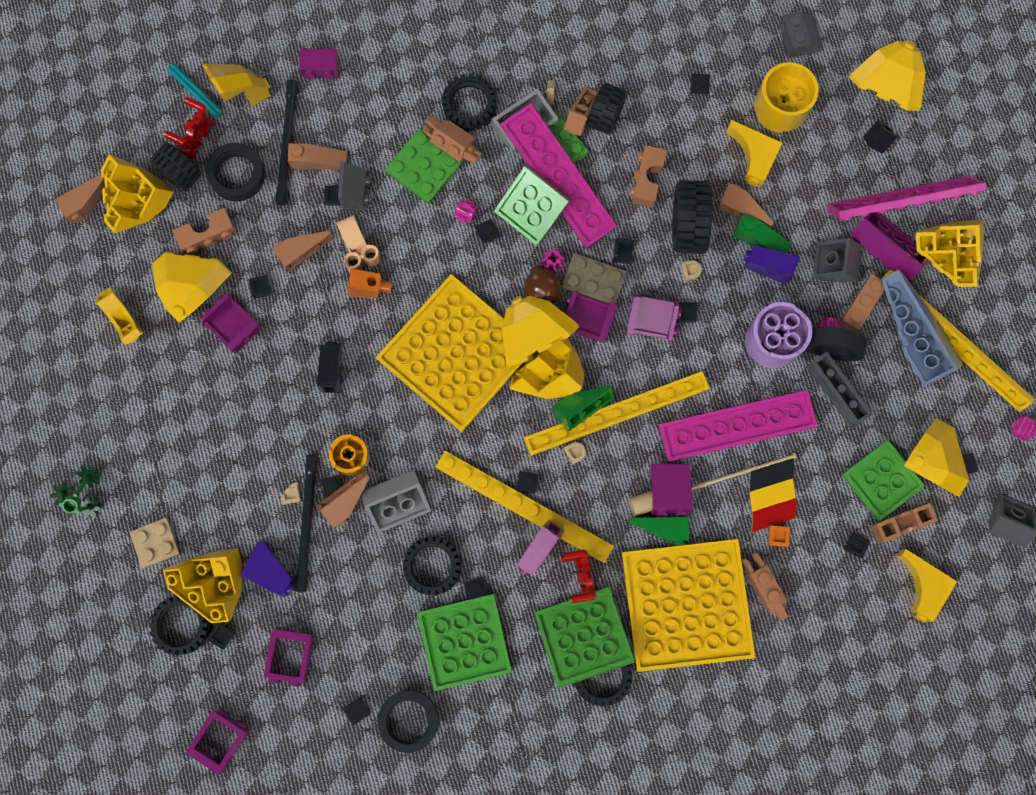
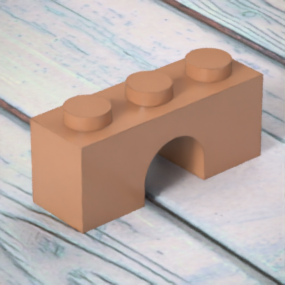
M645 145L644 151L639 152L637 162H641L640 168H636L633 178L637 180L636 186L632 185L630 196L633 197V204L654 207L659 184L651 183L646 175L652 172L661 174L667 150Z
M225 208L207 215L210 226L203 233L195 232L190 223L172 230L184 255H193L199 249L212 247L217 241L230 239L233 237V234L237 233Z
M871 274L865 280L856 294V299L840 320L839 326L842 329L858 332L885 290L882 279Z
M927 503L873 524L870 528L877 544L935 523L938 519L931 504Z

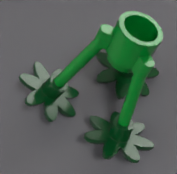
M81 466L82 472H76V475L82 478L79 481L81 485L74 494L70 493L75 490V487L67 488L66 482L62 483L61 488L53 485L56 493L50 494L49 497L57 498L55 505L62 507L66 513L72 514L75 512L78 515L84 512L83 518L86 520L89 514L92 518H96L95 511L102 509L95 505L98 498L91 500L87 494L85 501L78 497L86 484L90 488L93 483L100 484L97 478L101 474L94 473L93 466L89 470L85 466Z

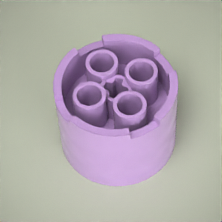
M787 302L772 303L761 310L749 325L745 336L746 349L751 358L764 367L774 369L785 367L792 363L809 345L812 338L811 322L808 316L794 304ZM778 330H780V333L783 334L782 337H780L779 333H776Z

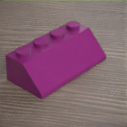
M870 213L850 234L853 240L862 244L870 255L876 256L881 260L884 267L894 272L899 269L909 282L928 262L924 255L922 256L917 252L916 243L881 213Z

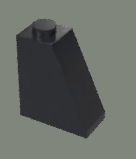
M326 342V345H320L317 387L322 393H342V347L337 342Z

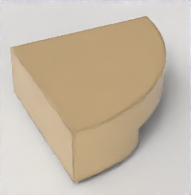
M548 80L546 101L549 105H552L554 101V80Z
M298 482L291 484L285 490L281 497V505L302 502Z

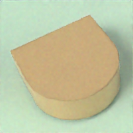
M690 260L680 264L685 282L697 279L702 272V267L697 261Z
M579 442L571 443L563 448L572 465L583 460L586 455L584 445Z

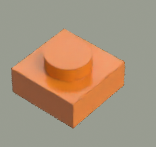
M769 526L768 545L789 547L790 527Z

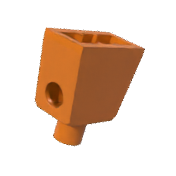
M351 269L347 296L378 298L379 292L390 293L391 282L380 281L381 274Z

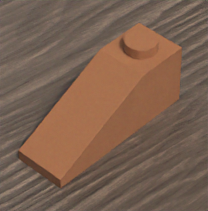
M586 86L584 87L569 111L564 130L569 131L573 135H582L587 126L589 112L598 91Z
M289 143L288 163L291 169L340 170V162H347L348 152L312 144Z
M100 174L55 199L63 215L70 223L79 222L90 213L102 196V189L105 188V178H102Z
M728 184L717 209L739 219L745 213L762 221L771 228L773 221L750 194L737 184Z
M329 231L291 237L277 242L272 251L289 272L332 241L333 237Z
M364 470L317 505L319 511L333 528L343 525L352 513L369 480V476Z

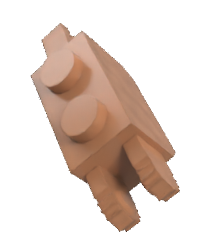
M427 116L426 124L428 125H424L422 131L431 138V143L459 162L465 159L475 164L480 160L482 153L473 146L475 140L472 135L450 120L441 122L433 116Z
M755 552L753 559L759 569L754 571L749 560L746 558L742 559V563L748 572L747 578L765 610H769L770 614L775 613L778 620L782 621L788 617L784 609L787 606L785 603L787 600L768 565H765L759 554Z

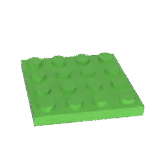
M609 587L595 591L596 598L594 600L573 604L572 600L534 612L558 688L635 663Z
M494 594L417 612L434 691L512 673Z

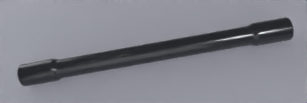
M287 80L282 147L275 204L279 206H285L287 202L288 146L292 141L295 100L298 89V82L296 80Z
M306 455L298 571L295 582V591L307 592V570L317 455Z

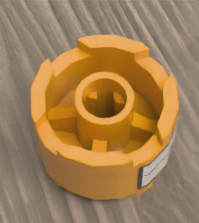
M351 434L342 435L336 438L331 445L329 460L332 466L341 474L348 476L357 475L369 465L370 451L366 443L359 437ZM349 451L354 454L351 459L345 457Z

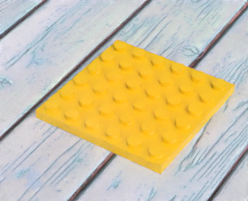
M452 274L376 356V360L461 433L523 364L507 366L502 334L504 318Z
M738 539L621 553L636 672L755 658Z

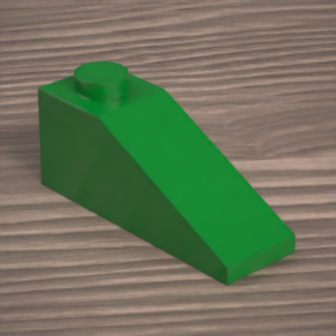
M745 213L733 234V237L752 246L756 245L787 253L791 246L789 241L762 221Z
M606 385L566 396L552 406L555 419L567 430L571 431L614 399L612 387Z
M688 517L628 519V524L666 542H672L674 546L684 545V542L689 541Z

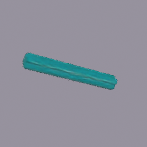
M172 63L167 68L169 73L200 103L204 104L214 117L218 118L223 114L222 109L176 64Z

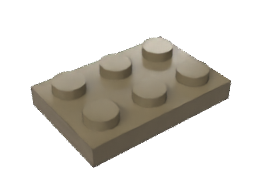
M573 253L561 289L571 293L575 290L578 291L579 295L610 305V302L616 303L627 271Z

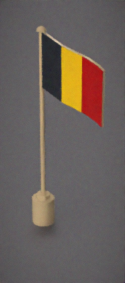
M791 453L789 456L691 486V488L695 490L750 472L749 496L752 511V533L771 525L774 526L795 519L796 497L793 467L797 455L796 453ZM651 491L628 498L634 517L652 511Z

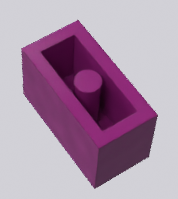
M300 49V72L302 77L306 79H315L316 77L333 79L334 77H339V55L337 49Z

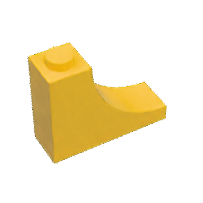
M731 120L726 134L733 137L745 152L747 173L744 180L748 181V184L751 186L762 187L782 142Z
M907 549L900 550L896 557L908 567L915 583V600L911 612L915 614L917 620L923 623L934 622L957 581Z

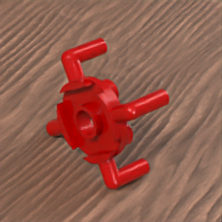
M186 96L184 103L197 109L198 112L194 113L193 120L188 119L185 129L187 131L183 138L168 130L165 132L164 137L179 144L175 147L189 159L194 160L198 149L203 144L200 142L202 137H207L209 129L215 125V121L205 115L206 106Z
M583 549L560 555L562 563L575 561L576 569H579L576 571L577 581L582 583L580 585L581 594L569 596V600H572L573 604L594 600L596 593L590 573L588 552Z

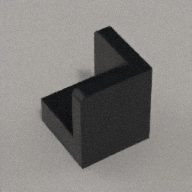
M877 120L863 138L872 149L882 154L894 142L897 136L889 126Z
M615 238L612 263L631 264L634 240Z

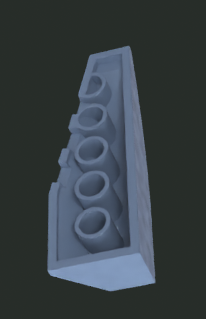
M898 269L884 277L882 283L893 311L892 315L897 324L898 335L903 344L904 354L923 386L925 387L958 370L963 365L962 361L926 304L903 273Z

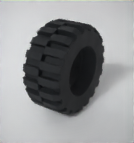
M681 180L677 182L674 193L672 247L677 253L703 254L709 248L712 229V186L707 181Z

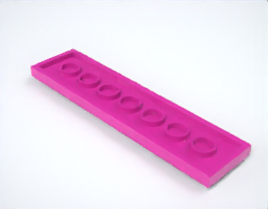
M531 103L500 124V127L528 167L570 200L561 214L585 248L617 227Z
M965 176L826 204L827 212L843 221L850 220L852 216L857 215L859 217H866L873 212L886 213L888 209L895 208L900 210L905 209L908 205L921 206L928 201L941 202L943 198H960L963 194L976 195L979 194V191L986 190V182L971 176Z
M808 390L662 423L658 427L667 462H672L817 428L818 425Z

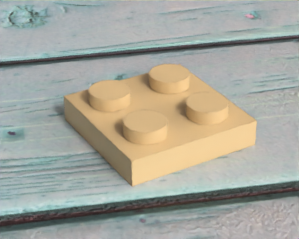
M168 518L129 532L142 569L181 555Z

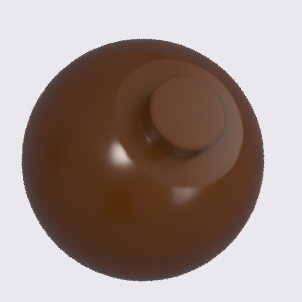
M535 266L530 270V274L524 282L525 296H533L550 301L553 304L561 294L560 279L554 272L545 269L543 266Z

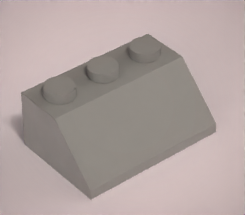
M538 88L491 120L490 125L498 137L512 150L516 148L500 127V124L530 103L534 106L547 127L559 120Z
M415 470L366 489L361 493L364 507L377 534L431 512Z

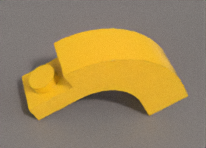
M109 287L95 297L97 305L110 319L121 341L127 345L138 340L143 331L114 290Z

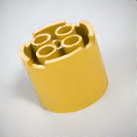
M792 62L781 63L770 69L765 75L754 100L758 121L768 130L777 133L799 128L806 120L818 97L819 87L814 74L805 66Z

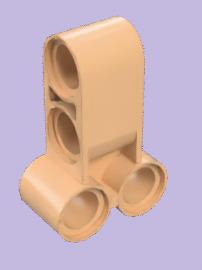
M354 216L336 222L349 251L344 257L347 270L349 272L351 269L362 270L365 263L372 267L378 265L381 259L379 251L374 245H366ZM369 253H375L373 258H367ZM352 260L358 261L355 266L349 265Z

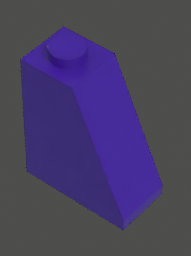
M754 245L751 251L747 250L743 260L746 261L745 268L786 284L794 274L800 257Z
M259 540L240 576L281 597L290 595L295 587L293 584L295 579L268 544Z

